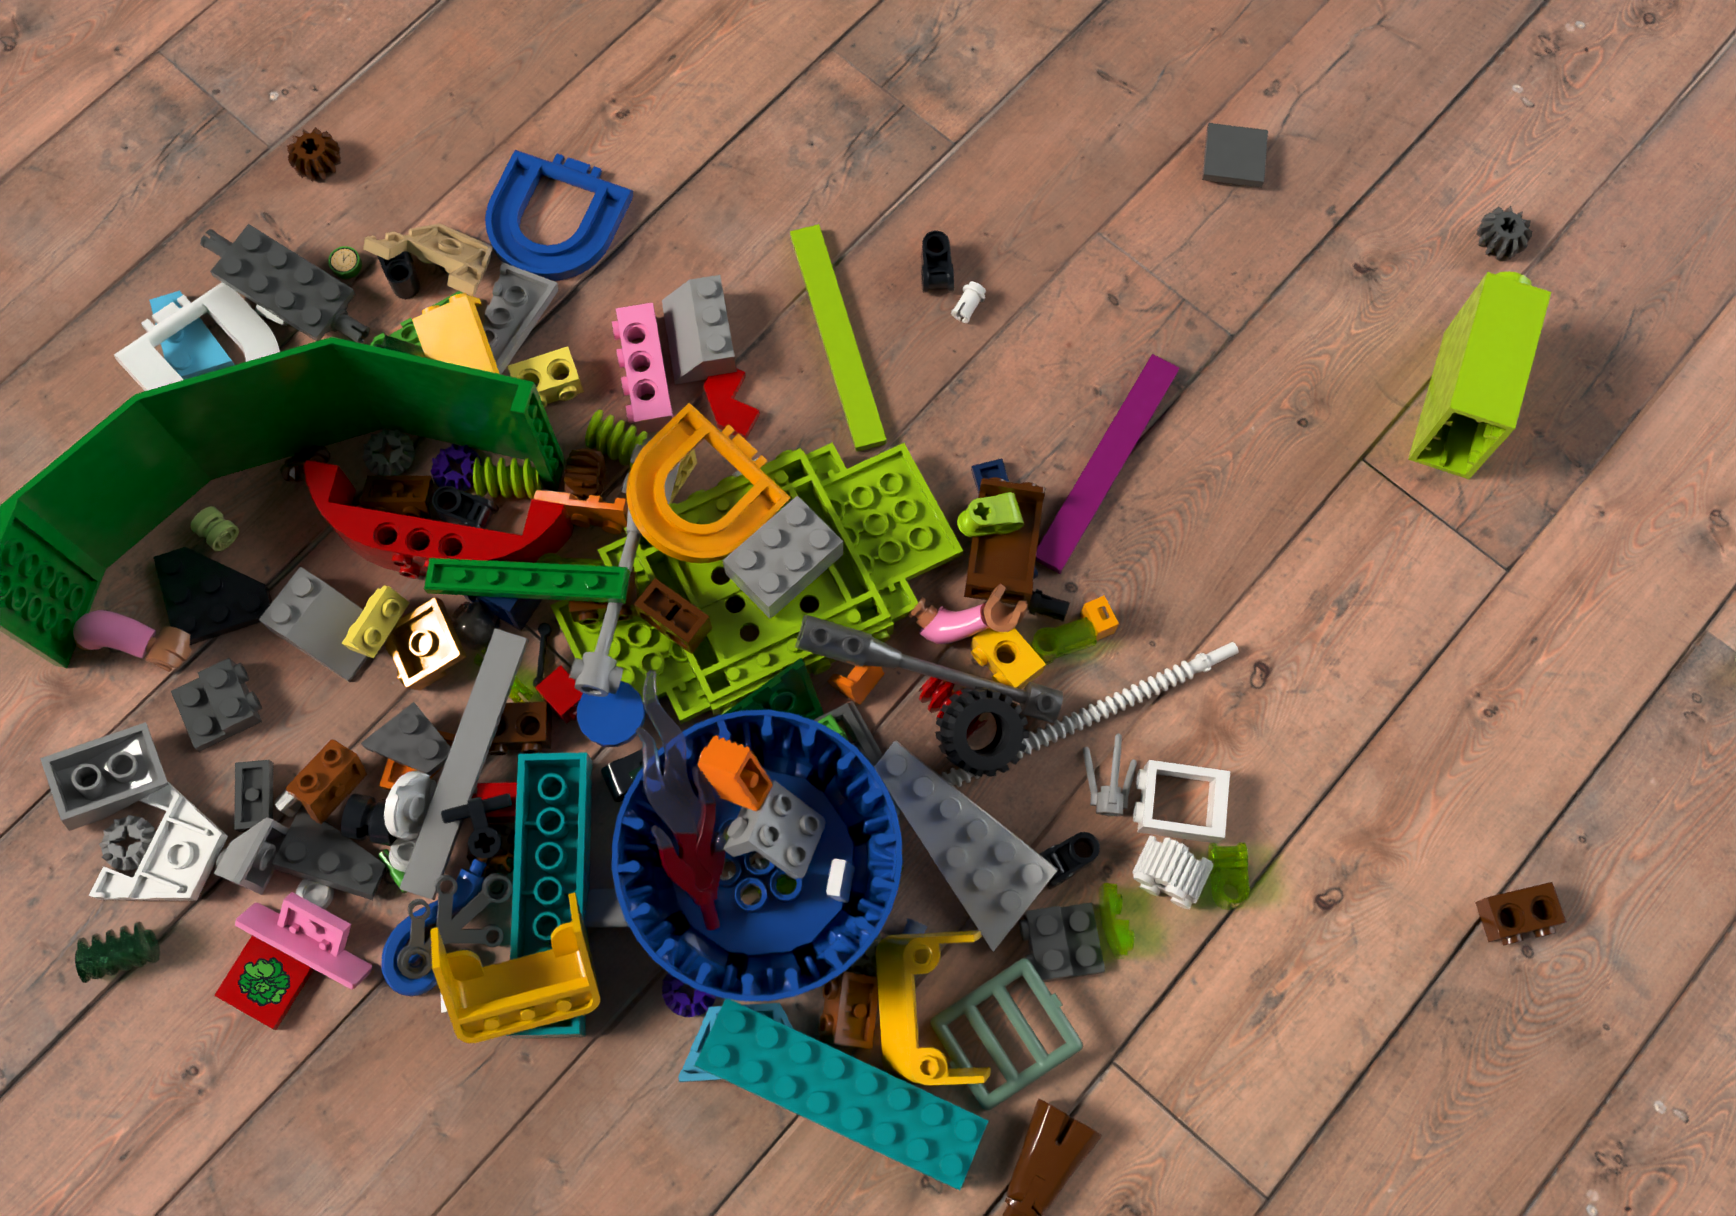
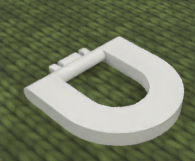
M221 282L192 303L185 295L180 296L177 301L182 308L179 309L172 302L152 315L157 325H153L149 319L143 321L141 324L147 333L114 354V357L144 391L182 381L184 379L161 356L155 347L206 312L241 348L245 354L246 362L278 353L280 350L273 332L264 320L237 291Z

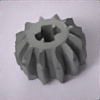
M1498 206L1492 213L1489 212L1483 217L1476 235L1480 237L1478 246L1487 247L1486 255L1493 252L1496 254L1497 260L1504 255L1510 260L1517 253L1520 254V252L1525 250L1533 231L1528 229L1531 220L1522 219L1523 211L1516 214L1513 213L1511 206L1506 208L1505 211Z

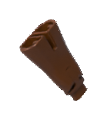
M1038 1099L1023 1148L1009 1183L1006 1195L1008 1198L1005 1199L1008 1205L1002 1216H1042L1052 1205L1072 1174L1098 1143L1102 1135L1082 1122L1071 1118L1053 1105Z

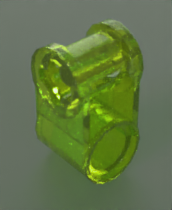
M1238 842L1237 846H1217L1216 843H1209L1208 860H1211L1213 863V868L1210 872L1213 900L1222 909H1235L1247 899L1250 892L1246 843ZM1225 884L1236 888L1238 892L1237 899H1231L1226 896L1223 890Z

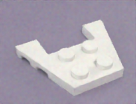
M168 782L169 785L139 800L164 810L166 813L134 877H129L103 866L89 896L99 900L197 901L228 836Z

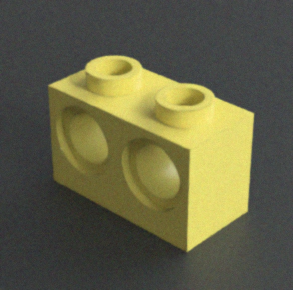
M568 346L508 365L511 377L538 384L536 388L544 407L558 400L566 401L573 399L577 394L584 392ZM568 374L565 379L556 380L558 375Z

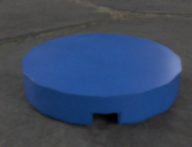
M620 681L616 694L609 693L606 697H598L583 693L577 706V721L581 731L592 742L603 747H619L631 742L637 736L636 734L640 728H642L645 722V705L641 695L630 684Z

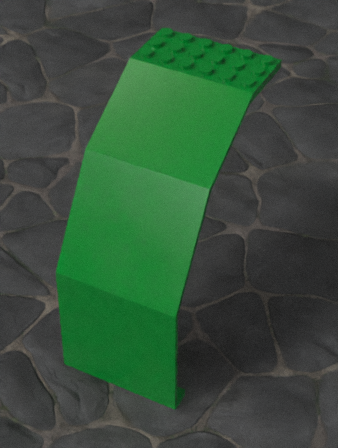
M329 337L134 394L0 505V631L51 664L68 668L76 647L73 635L74 625L80 617L90 612L108 567L211 480L294 456V453H299L304 448L309 449L313 445L327 446L383 428L390 430L397 428L403 433L461 446L466 444L470 448L523 460L529 458L534 463L544 488L556 492L561 482L566 461L534 382L335 337Z

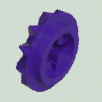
M452 443L451 447L446 449L440 448V453L436 458H432V469L430 472L434 482L438 487L452 486L462 491L471 489L474 486L473 468L476 457L479 458L480 465L483 466L480 456L466 444L460 446ZM450 460H452L453 462L455 461L457 464L463 462L460 465L462 468V472L464 474L463 476L454 470L449 473V471L452 469L449 462Z
M669 972L663 979L662 996L672 1012L682 1017H696L708 1011L709 1007H712L717 996L695 990L694 1003H691V999L688 998L686 993H675V991L684 987L685 983L673 977Z

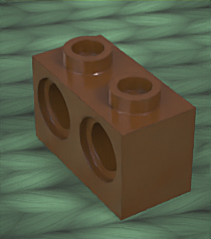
M654 578L634 603L638 617L690 654L696 650L712 629L710 617L656 578Z
M547 701L506 703L499 724H506L505 732L493 738L488 754L506 755L508 750H521L524 754L542 753V749H551L552 709ZM536 722L540 724L536 734L531 736L524 734L525 728L530 723Z
M1553 882L1486 897L1475 902L1488 942L1501 940L1503 946L1524 941L1522 934L1530 932L1534 933L1535 938L1556 933L1554 926L1566 923ZM1533 904L1541 908L1543 912L1542 920L1534 915ZM1501 911L1505 912L1510 918L1511 924L1509 928L1504 926L1500 920Z

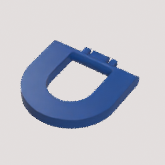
M515 150L491 195L486 209V231L495 254L503 263L552 281L569 279L587 271L604 256L611 245L632 201L633 190L599 179L602 174L601 168L594 166L589 174L591 166L584 162L568 157L565 164L562 165L565 158L560 154H556L553 162ZM543 175L595 193L577 231L566 241L554 245H541L532 242L520 230L522 215Z

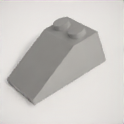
M302 567L296 571L259 619L271 632L348 682L353 679L368 659V656L352 651L342 644L349 628L356 622L363 609Z
M146 722L40 758L60 819L69 831L105 819L169 785Z

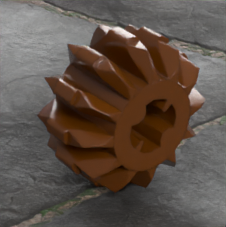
M316 127L311 133L303 129L302 136H293V144L287 145L288 161L291 167L295 169L301 178L307 176L312 182L317 176L326 180V173L328 172L336 174L335 165L341 164L338 143L335 142L327 131L321 133Z
M589 448L572 450L566 460V469H564L565 492L571 493L583 501H586L589 495L601 496V493L604 491V482L606 481V461L602 452Z

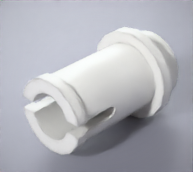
M973 281L963 287L964 293L951 311L952 316L959 321L963 316V323L969 322L979 302L985 300V288Z

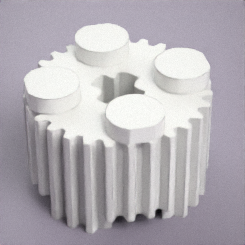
M1149 836L1132 873L1134 875L1133 879L1141 883L1140 888L1154 896H1159L1161 891L1172 897L1170 900L1172 903L1190 910L1191 905L1197 903L1213 868V863L1205 857L1201 861L1195 859L1194 855L1188 851L1189 847L1176 840L1164 838L1161 843L1156 840L1155 836Z

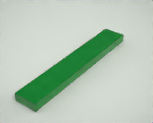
M430 558L424 590L427 594L626 603L630 571L628 567Z

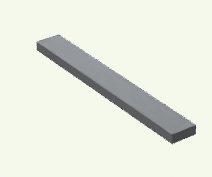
M494 629L399 889L435 900L437 895L435 881L445 873L464 821L462 819L445 824L443 823L441 812L445 809L468 804L467 800H470L473 796L529 641L527 638L500 629Z

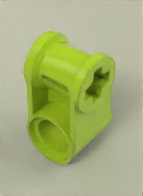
M1008 492L974 499L968 505V508L958 516L957 525L964 535L978 537L1016 531L1024 526V521L1015 494Z

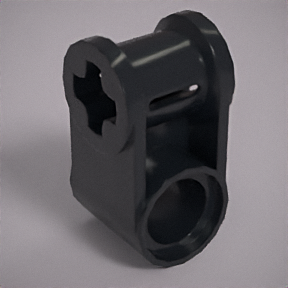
M930 231L924 236L922 242V292L928 293L929 289L945 288L948 291H954V269L951 263L949 238L941 231ZM936 247L941 249L942 251L934 253L931 252L929 249Z
M404 251L390 260L377 256L385 276L397 297L410 299L419 292L420 282L410 252Z
M452 486L440 487L432 497V503L438 516L447 523L486 529L492 515L496 514L499 510L498 505L494 502ZM451 500L457 501L453 508L442 509L446 502Z
M653 746L643 747L624 758L607 764L601 769V774L615 802L624 800L638 772L654 753L659 750L658 748Z
M1088 832L1077 833L1039 854L1058 869L1047 884L1049 889H1053L1067 881L1077 872L1095 861L1100 851V844L1093 834ZM1078 842L1087 843L1091 847L1092 855L1087 858L1079 857L1074 851V845Z

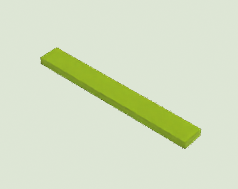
M817 224L790 231V238L855 450L859 452L886 445L887 439L820 225Z

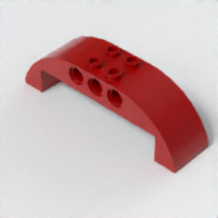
M306 460L304 466L306 482L311 497L320 513L339 537L365 560L383 568L397 571L400 575L411 579H418L419 575H427L430 558L545 563L564 546L573 533L574 527L564 504L531 499L522 535L354 507L351 505L356 489L338 465Z

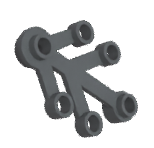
M501 873L490 874L483 881L482 891L452 917L453 895L456 893L458 885L451 875L439 876L435 881V890L439 894L436 927L439 929L443 944H486L489 947L500 945L504 934L500 927L495 924H489L483 929L462 928L491 902L501 903L506 901L512 893L510 880ZM445 880H450L452 888L447 892L441 891L440 884ZM494 881L502 883V888L498 892L490 891V885ZM415 899L408 905L407 911L411 918L409 945L400 951L397 958L400 972L405 977L411 979L422 978L432 969L431 937L424 943L425 920L430 915V907L423 899ZM417 905L425 906V912L421 916L413 915V908ZM491 930L498 931V937L494 941L486 939L487 933ZM412 955H420L422 960L418 965L412 966L409 964V958Z

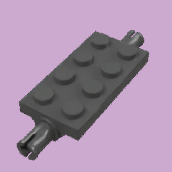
M248 224L233 243L217 234L213 229H209L206 232L210 239L203 235L200 245L221 257L210 271L213 277L313 340H321L330 331H339L358 343L364 342L361 336L367 338L370 328L348 316L346 311L349 302L356 295L354 289L255 227Z

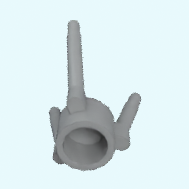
M1116 734L1110 786H1101V792H1098L1090 750L1088 747L1083 748L1091 793L1090 805L1096 806V814L1123 816V809L1128 807V795L1137 761L1135 759L1131 760L1121 792V787H1118L1122 743L1121 734Z

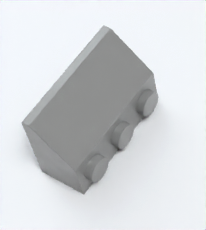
M716 275L688 280L662 300L675 384L706 380L708 376L737 372L721 276Z

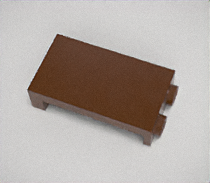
M998 477L981 479L978 498L991 497L1008 492L1014 493L1024 526L1006 534L972 537L964 597L988 601L993 590L1001 583L1006 588L999 600L1001 603L1017 605L1021 600L1027 601L1029 607L1034 584L1033 576L1042 507L1046 491L1045 487H1039L1031 482H1023L1021 484L1006 482Z

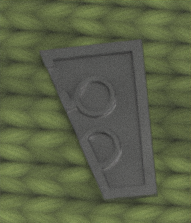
M301 805L272 863L275 870L369 900H373L386 872V865L351 839L342 836V833L329 823L324 821L322 824H319L311 819L304 805Z

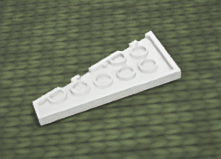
M894 741L874 768L994 952L1058 869L898 741Z

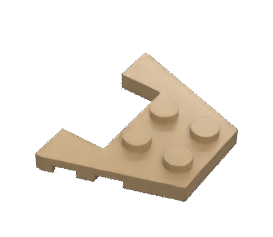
M440 223L409 229V235H401L397 232L386 233L385 239L376 240L375 236H368L364 240L363 247L364 250L387 260L407 251L417 255V258L422 262L435 263L445 267V271L450 273L447 286L467 293L470 296L476 294L493 251L491 245Z

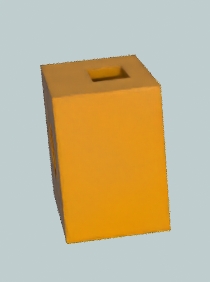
M1105 595L1085 603L1081 609L1080 616L1094 642L1115 633L1119 622ZM1102 607H1105L1109 618L1106 617Z

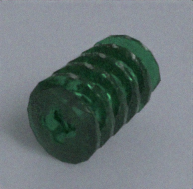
M138 921L134 924L133 934L129 927L124 925L120 928L119 938L112 929L106 932L105 942L100 934H94L91 946L86 938H80L77 943L78 950L75 953V965L79 978L82 982L87 983L91 978L98 980L103 978L105 974L112 976L118 973L119 970L129 971L133 968V965L135 967H143L147 964V961L149 963H156L160 957V947L155 933L152 930L145 929L142 922Z

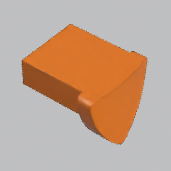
M855 666L847 677L833 674L827 682L840 693L861 705L885 673L879 666Z

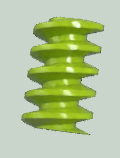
M597 410L588 424L585 436L586 446L590 449L596 448L603 455L608 453L610 459H619L620 464L625 466L630 464V467H632L633 463H630V458L635 444L642 445L643 440L648 436V432L642 431L636 437V426L632 425L627 431H624L626 425L624 420H620L614 426V415H608L603 421V410Z
M478 457L475 459L473 484L478 496L485 497L487 492H489L491 497H498L501 492L504 498H510L514 492L517 498H523L527 491L528 497L533 499L536 490L543 489V483L536 467L532 468L529 458H525L523 467H519L517 458H512L510 467H506L503 457L499 458L497 466H493L491 457L486 458L484 466L480 465Z

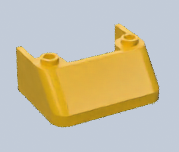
M576 893L568 894L572 922L558 926L551 934L553 949L482 967L479 956L472 951L459 950L446 953L438 927L430 929L432 969L455 1035L460 1041L478 1043L585 1015L598 1007L600 1003L599 988Z
M981 930L890 935L879 942L876 949L882 1061L886 1073L903 1081L924 1085L985 1083L991 1075L990 1067L948 1069L947 1059L940 1050L933 1047H919L914 974H926L937 967L940 961V944L975 942L981 938Z

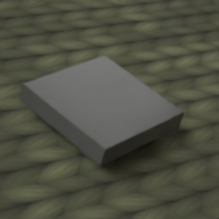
M1208 123L1202 180L1262 188L1265 177L1268 130Z

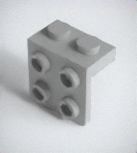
M774 780L772 781L773 787L758 811L742 806L737 819L728 828L727 835L729 837L723 850L733 857L755 850L792 878L799 879L805 876L824 830L825 819Z

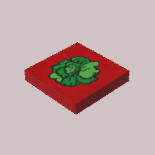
M252 935L214 996L266 1026L277 1030L314 969Z

